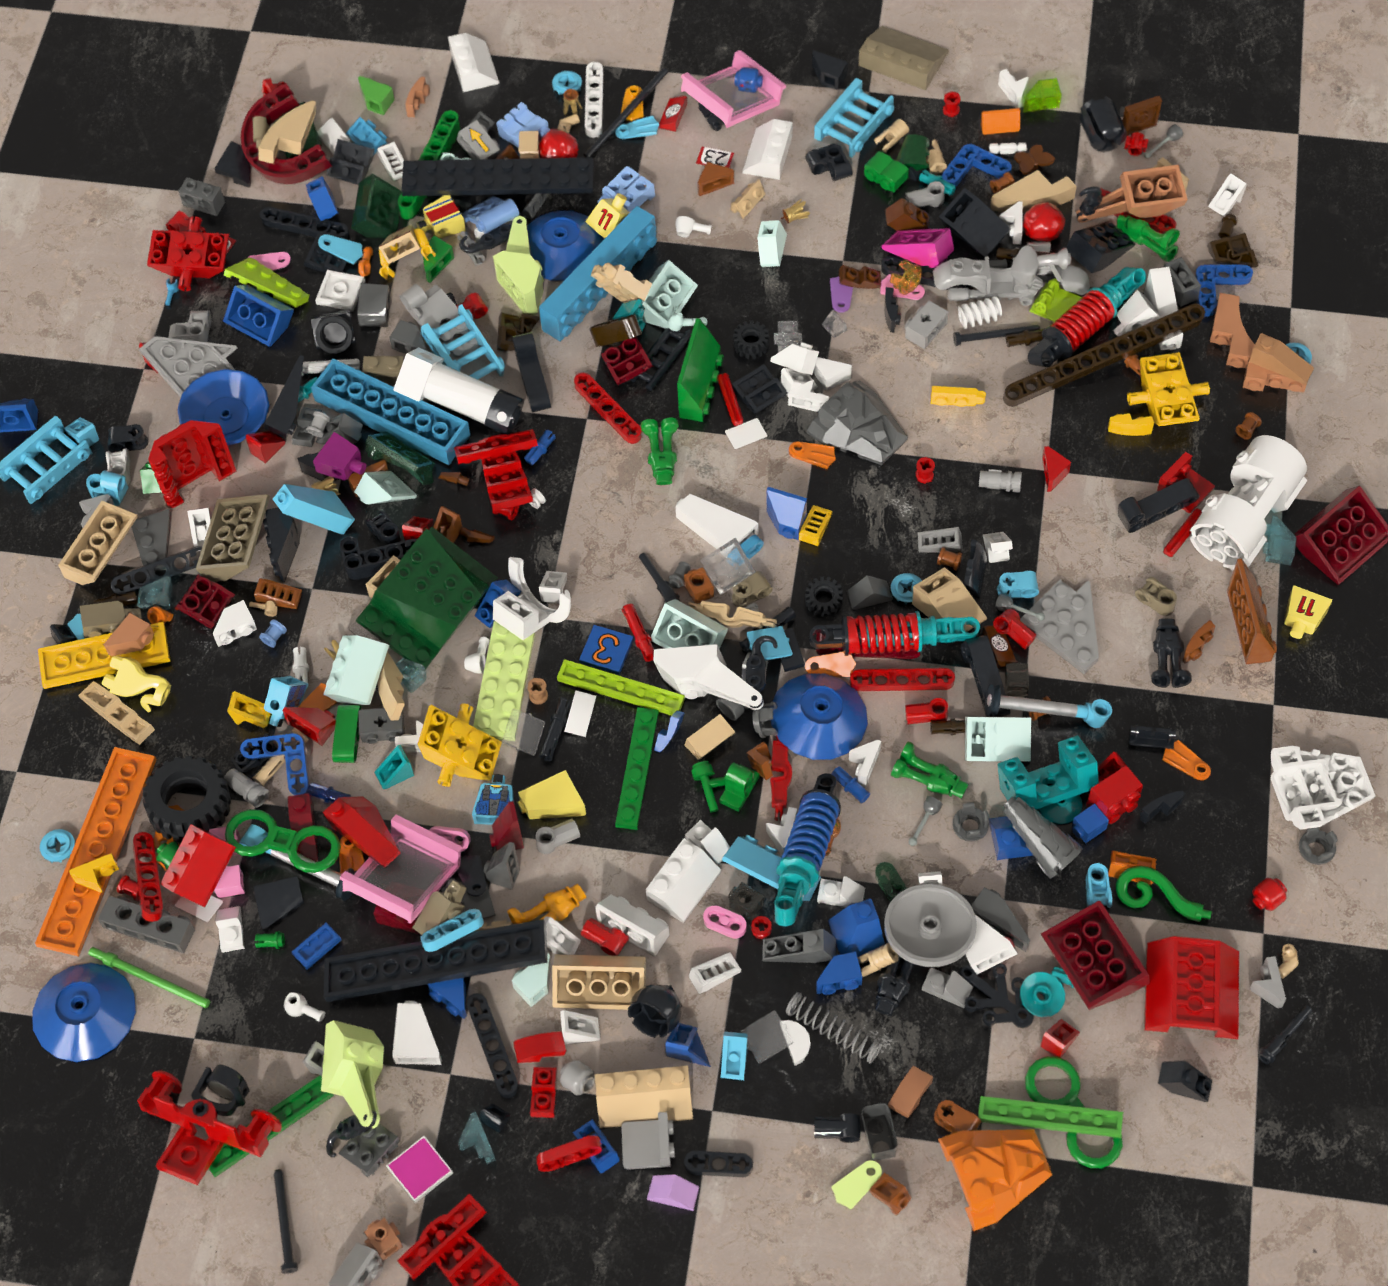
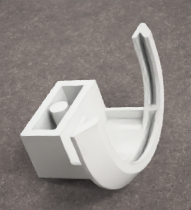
M509 557L508 570L510 580L521 593L517 597L507 591L493 601V620L522 640L549 622L559 623L564 621L569 616L571 608L569 591L565 590V594L560 593L558 609L546 607L535 598L527 586L523 573L524 560Z

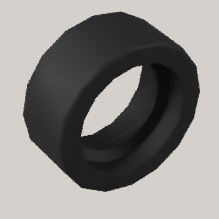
M329 315L318 323L315 330V339L323 351L340 353L350 346L353 339V329L344 317ZM338 323L344 327L346 338L342 344L331 346L324 341L322 332L327 324Z

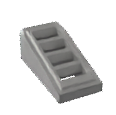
M959 527L918 532L919 552H940L942 547L951 552L962 551V535ZM925 538H929V545H925ZM934 538H937V544H934ZM942 538H946V543H943Z

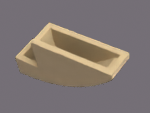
M310 101L294 108L274 123L259 145L260 161L274 164L279 150L297 155L302 154L316 116V101Z
M1037 170L992 195L990 208L992 211L1005 212L1019 201L1023 202L1022 213L1027 212L1034 205L1044 202L1058 206L1075 198L1077 186L1068 176L1051 184Z

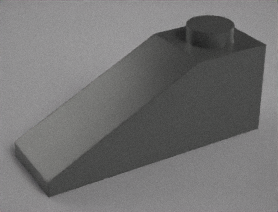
M507 843L492 855L490 861L486 862L484 873L487 882L513 889L520 872L514 843Z
M984 887L971 905L975 915L1002 936L1011 938L1015 946L1026 952L1029 948L1030 939L1005 900L1001 898V895L995 890H989Z

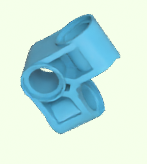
M107 470L102 471L101 475H90L86 481L92 498L108 494L111 496L115 506L121 504L128 490L124 475Z

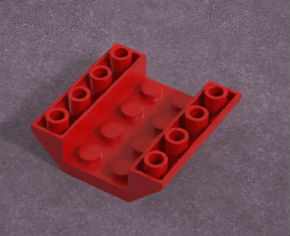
M1172 936L1147 942L1146 971L1149 974L1150 984L1146 985L1144 1030L1168 1033L1170 1026L1213 1030L1214 1037L1238 1039L1239 951L1220 940Z

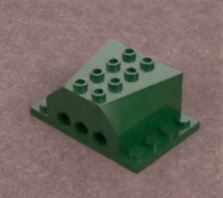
M431 527L428 530L426 528L377 588L370 603L358 616L356 622L383 643L388 644L392 650L423 673L487 593L491 583L495 582L498 577L436 529Z

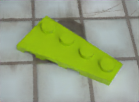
M251 257L225 269L224 276L239 278L240 283L244 285L250 283L256 286L258 291L274 294L273 298L295 308L309 300V294L302 291L301 288L296 287Z

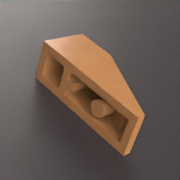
M1262 333L1253 347L1249 361L1305 385L1314 370L1313 366L1280 340Z

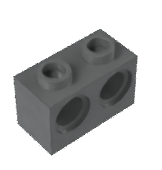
M186 178L178 191L183 206L215 216L218 215L225 203L221 187L191 178Z

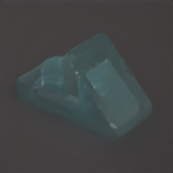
M165 576L141 587L137 606L146 609L158 603L167 609H171L173 595L171 577Z
M405 658L396 663L403 675L402 682L410 693H413L426 681V669L423 665Z
M476 1112L471 1113L458 1145L460 1150L474 1145L479 1158L484 1157L487 1164L495 1161L493 1151Z

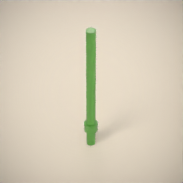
M91 947L88 955L103 961V964L106 966L121 969L201 1007L207 1008L210 1004L209 999L119 959L116 954L106 953L95 947Z

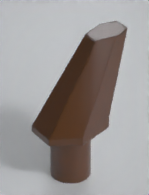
M441 472L439 475V479L454 484L460 483L465 486L468 485L470 478L462 476L461 472Z
M465 527L460 532L462 536L467 538V542L490 543L495 538L476 529L471 531Z

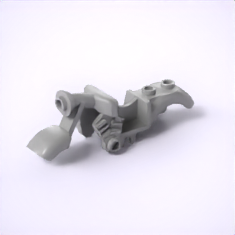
M1025 245L1020 249L1017 256L1013 258L1011 268L990 267L989 257H985L984 260L957 258L946 261L933 270L935 286L939 290L948 289L947 298L950 301L990 299L993 296H997L999 300L1002 298H1008V300L1019 298L1022 305H1031L1034 296L1041 289L1040 287H1043V280L1036 276L1038 268L1045 266L1051 268L1057 281L1061 282L1065 291L1084 295L1090 289L1088 274L1078 267L1068 266L1071 262V254L1068 253L1067 248H1063L1058 253L1038 256L1032 246ZM963 284V285H971V286L975 287V288L978 289V290H969L968 288H950V287Z

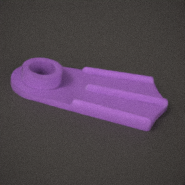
M839 277L831 278L832 307L839 313L846 312L850 308L853 287L839 284Z

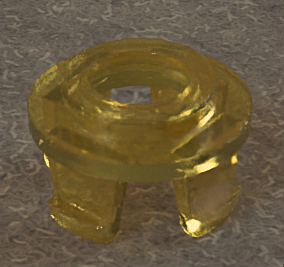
M903 260L899 263V266L905 270L903 276L892 273L890 283L894 284V288L898 289L901 294L907 295L919 285L922 270L920 266L913 265L908 260Z

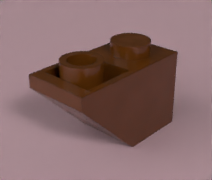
M903 198L885 209L887 225L897 231L930 229L928 213Z

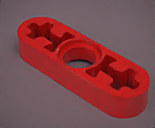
M586 1136L538 1154L536 1157L538 1170L543 1172L552 1171L599 1154L602 1151L600 1138L598 1136Z

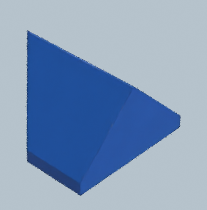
M678 1023L666 1041L667 1057L711 1067L697 1032L698 1027Z

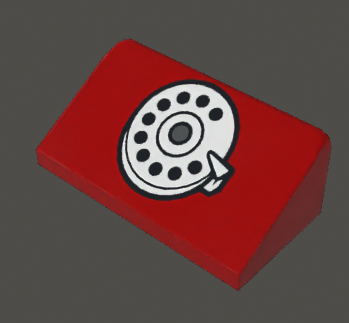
M687 96L669 99L659 122V128L676 132L687 106Z

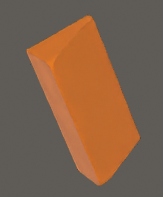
M1020 108L983 111L981 117L982 133L986 135L1018 132L1020 130Z
M1112 851L1108 876L1118 878L1126 869L1135 866H1146L1156 870V859ZM1134 878L1131 880L1134 882L1143 881L1150 885L1153 884V881L1145 878Z

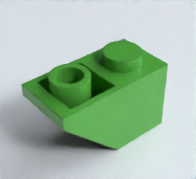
M359 76V86L367 109L384 115L394 101L392 87L373 81L370 78Z

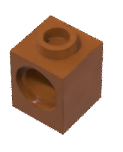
M703 567L690 570L684 575V586L694 603L699 604L701 601L714 597V586Z

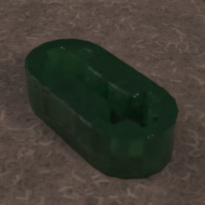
M882 862L877 865L875 878L889 901H892L897 896L896 893L892 894V885H894L896 890H900V892L907 889L906 885L891 863ZM882 870L889 872L890 880L885 875L881 876Z

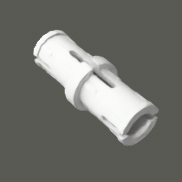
M295 647L293 649V673H295L296 679L308 683L307 672H309V665L306 658L307 650L305 647H300L301 654L299 655L298 647Z

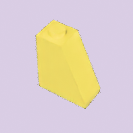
M566 770L518 792L520 799L517 802L522 814L526 812L529 819L586 815L585 805Z

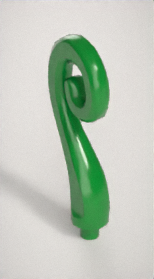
M1146 866L1130 867L1122 872L1116 881L1117 896L1121 902L1129 907L1140 908L1150 902L1153 893L1148 883L1143 881L1137 883V888L1142 891L1140 898L1131 897L1127 890L1128 884L1132 879L1145 878L1159 886L1174 909L1182 916L1200 922L1201 918L1208 920L1211 918L1212 911L1203 909L1204 904L1185 899L1166 876L1153 868Z

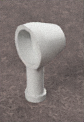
M686 216L676 218V232L678 236L688 237L692 230L705 232L710 235L712 225L695 223L692 218Z
M480 637L477 653L465 657L464 665L466 670L478 674L484 673L485 654L490 642L487 637Z
M299 993L288 994L284 1001V1008L290 1016L297 1017L306 1014L315 1018L318 1022L324 1019L325 1012L309 1006L305 997ZM297 999L296 1003H290L291 1000Z

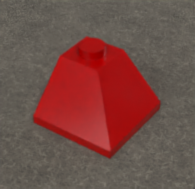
M284 707L282 710L288 725L298 729L321 746L325 744L335 730V716L328 710L323 712L319 708Z

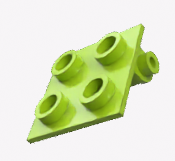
M1053 278L1048 283H1045L1029 312L1055 322L1076 302L1081 300L1082 297L1059 288V282Z

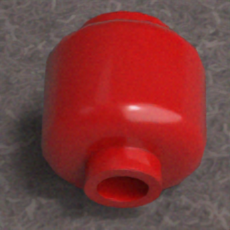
M1265 878L1253 889L1255 897L1253 902L1260 910L1274 911L1287 899V888L1277 878Z

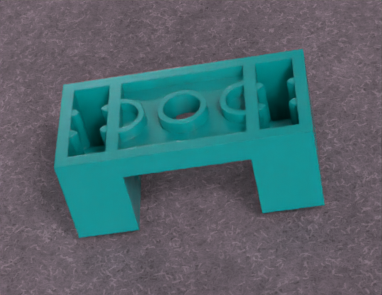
M1077 735L1058 742L1060 762L1028 773L1018 757L997 763L1000 790L1007 800L1012 796L1015 799L1019 797L1031 808L1034 807L1037 810L1091 791V788L1099 783L1097 761Z

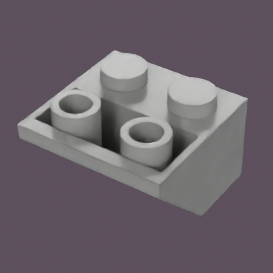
M356 1243L328 1284L329 1286H369L372 1280H376L382 1273L383 1262L376 1250Z

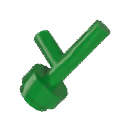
M709 761L698 762L692 766L693 779L701 780L711 813L716 812L719 809L712 788L725 785V776L709 779V777L714 775L713 766L709 764Z

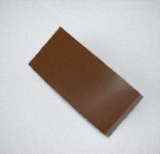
M842 265L839 269V284L862 289H878L881 287V271L863 266L861 270Z

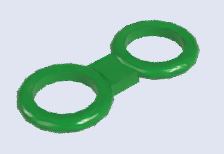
M249 809L238 813L229 821L225 831L226 842L236 847L235 853L241 856L253 857L263 854L269 849L288 854L291 863L297 869L304 872L317 873L324 871L334 865L340 855L341 845L339 838L331 829L312 825L296 832L295 830L277 826L272 816L262 810ZM257 819L264 822L269 828L266 839L259 845L252 847L239 844L234 838L236 828L246 820ZM318 835L327 838L331 843V852L322 861L309 863L301 860L297 855L298 845L306 837Z
M1046 1056L1036 1060L1028 1068L1025 1076V1088L1029 1097L1034 1102L1085 1108L1078 1098L1081 1089L1080 1077L1076 1068L1067 1060L1057 1056ZM1045 1067L1060 1068L1068 1075L1071 1081V1089L1065 1097L1058 1100L1045 1098L1036 1089V1074ZM1067 1132L1066 1134L1067 1147L1071 1156L1079 1164L1089 1168H1104L1111 1165L1120 1156L1123 1148L1122 1135L1121 1138L1112 1137V1150L1106 1156L1092 1158L1085 1155L1079 1149L1076 1143L1077 1133Z

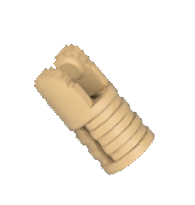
M897 119L895 123L882 132L874 141L880 143L886 138L889 143L884 145L882 149L886 152L909 132V128L903 120Z
M935 139L932 141L934 149L929 151L926 161L929 162L930 172L934 175H939L945 171L947 165Z
M889 943L857 957L859 964L870 962V965L860 969L862 977L898 961V954Z

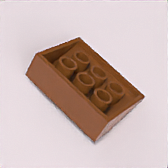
M1237 559L1227 594L1245 663L1247 665L1271 662L1274 653L1277 652L1276 642L1272 641L1271 624L1266 620L1267 609L1266 605L1262 604L1261 601L1262 590L1260 585L1257 586L1254 575L1244 561Z

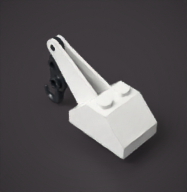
M765 635L755 640L752 652L746 662V682L726 667L725 660L717 644L654 649L653 661L663 680L678 694L685 695V698L696 699L709 693L753 710H758L764 705L760 692L766 685V661L761 652V645L764 642H771L774 648H777L778 645L772 636Z

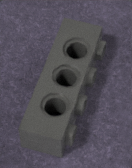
M109 896L98 917V921L105 929L183 954L195 931L189 918L178 915V917L172 916L166 910L162 911V917L158 921L143 925L147 920L142 917L140 902L134 904L122 896L117 898ZM131 913L129 918L123 919L125 915ZM172 926L169 931L163 932L166 927Z

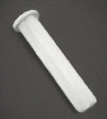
M359 359L337 360L356 370H360ZM332 360L303 362L301 376L308 373H322Z

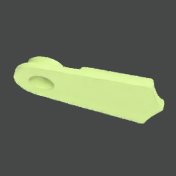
M866 1161L835 1183L831 1188L835 1194L836 1202L849 1209H853L881 1177V1166L875 1161ZM869 1168H873L876 1173L873 1176H869L866 1171Z

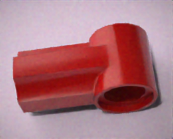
M178 211L165 224L168 231L188 232L189 217L184 212ZM200 226V232L206 233L205 228Z
M479 293L469 294L464 302L456 305L458 307L462 304L465 310L468 309L475 319L484 317L488 312V308Z
M1007 609L993 621V626L998 633L1007 634L1024 649L1028 648L1037 637L1032 630L1020 621V616L1014 609Z
M934 698L928 703L905 705L907 725L931 722V720H947V701L943 698ZM937 709H939V710H942L943 712H941V713H936V712H934V711L937 710Z
M593 918L586 921L581 931V936L600 946L601 950L609 956H618L629 940V937L617 928L610 929Z

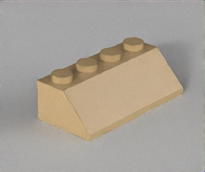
M101 501L58 565L64 578L81 585L95 582L137 519V514Z
M555 954L552 965L553 1008L628 1010L632 997L638 990L645 987L646 957Z
M688 1065L595 1074L600 1128L619 1127L624 1122L658 1120V1113L667 1112L668 1120L681 1121L693 1119Z

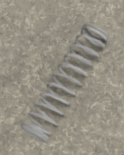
M797 992L792 997L786 1008V1014L792 1016L797 1012V1020L805 1017V1025L812 1022L813 1030L820 1027L821 1035L828 1031V1039L836 1036V1044H840L844 1040V1049L852 1045V1054L860 1050V1058H864L868 1054L867 1062L870 1064L874 1061L882 1047V1042L875 1039L869 1050L861 1056L864 1045L870 1036L869 1034H867L862 1044L853 1051L857 1038L862 1031L861 1029L851 1043L845 1047L847 1038L854 1025H851L845 1036L837 1042L846 1020H843L838 1030L830 1037L831 1029L838 1015L834 1017L829 1027L822 1032L824 1022L830 1010L827 1011L822 1021L814 1028L815 1020L822 1006L818 1008L813 1018L806 1023L808 1013L814 1001L811 1002L807 1011L798 1018L806 996L802 999L797 1009L796 1007L800 1002L802 994Z

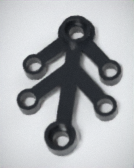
M999 963L993 968L997 991L978 977L970 965H964L959 969L958 974L970 985L973 984L990 998L977 999L974 996L967 997L964 1004L967 1011L974 1012L977 1009L1004 1008L1009 1012L996 1014L992 1010L986 1011L983 1015V1023L985 1025L993 1026L997 1023L1012 1022L1016 1027L1027 1028L1032 1024L1034 1015L1024 1007L1020 998V988L1014 986L1016 982L1022 984L1024 981L1022 978L1016 977L1011 983V989L1015 992L1016 1005L1008 1000L1005 980L1007 967L1004 964ZM1001 968L1004 973L998 974L996 969ZM970 971L972 975L965 976L963 972ZM973 1001L976 1006L970 1007L967 1003ZM1024 1013L1027 1017L1021 1019L1018 1014ZM991 1015L994 1020L988 1021L986 1016Z

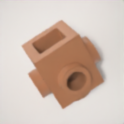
M385 1218L373 1221L368 1225L367 1230L364 1231L368 1238L364 1241L367 1247L376 1250L382 1261L403 1248L397 1237L400 1234L399 1230L393 1222L388 1224Z

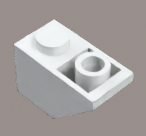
M244 600L223 610L213 632L218 647L230 644L233 640L247 636L257 630Z

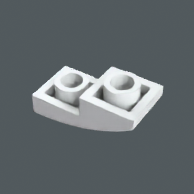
M575 691L564 732L582 737L586 736L596 696Z

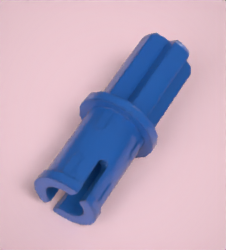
M545 430L537 441L538 446L532 447L525 455L524 459L527 464L534 465L539 457L547 452V447L556 438L554 434L549 437L552 433L550 430Z
M840 766L833 770L831 774L844 787L845 792L849 791L861 804L869 798L870 792L857 782L858 779L856 777L852 778Z

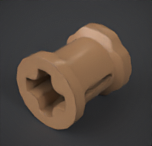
M533 678L528 682L529 699L537 705L545 703L548 699L547 686L543 679Z

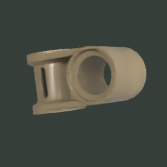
M761 571L754 572L749 577L733 585L732 602L737 607H746L759 599L767 597L772 592L773 587Z
M1148 577L1146 584L1135 592L1136 598L1141 603L1146 604L1162 616L1171 615L1175 610L1176 593L1161 584L1154 577Z

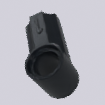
M842 1114L839 1117H814V1138L839 1139L845 1143L859 1142L860 1116L857 1114Z

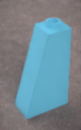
M284 484L273 498L283 514L339 534H344L355 520L333 491Z

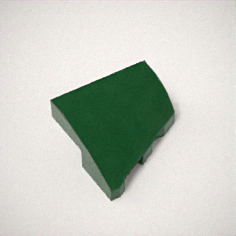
M916 134L906 135L896 161L904 164L907 168L913 167L916 171L928 168L929 162L926 161V157L929 156V139Z

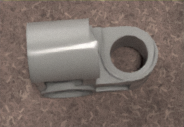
M191 311L188 322L175 323L170 326L168 338L208 342L209 329L211 327L210 311Z

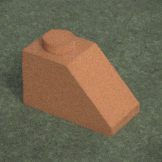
M129 613L103 645L110 656L140 651L152 641L154 632L149 623Z

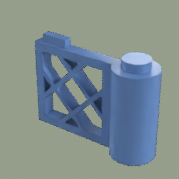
M495 196L462 213L464 222L470 221L474 223L477 229L485 234L519 216L518 208L513 200L508 199L504 201Z

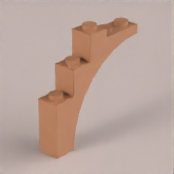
M1220 293L1210 342L1229 346L1226 365L1246 368L1243 388L1263 391L1266 385L1294 392H1304L1305 384L1249 362L1255 344L1247 335L1241 322L1239 311L1240 296Z

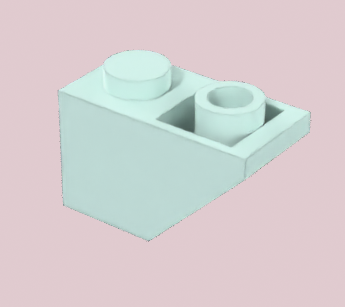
M779 220L761 221L758 233V246L762 267L780 266L787 233Z
M548 952V963L520 969L512 979L513 988L530 1007L549 993L551 959Z

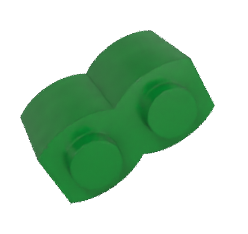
M877 152L864 165V175L869 181L880 183L883 189L895 192L908 179L909 169L883 152Z

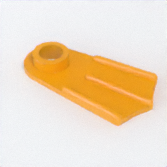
M630 86L626 89L621 113L642 91L640 87ZM643 101L627 117L628 120L634 121L644 118Z

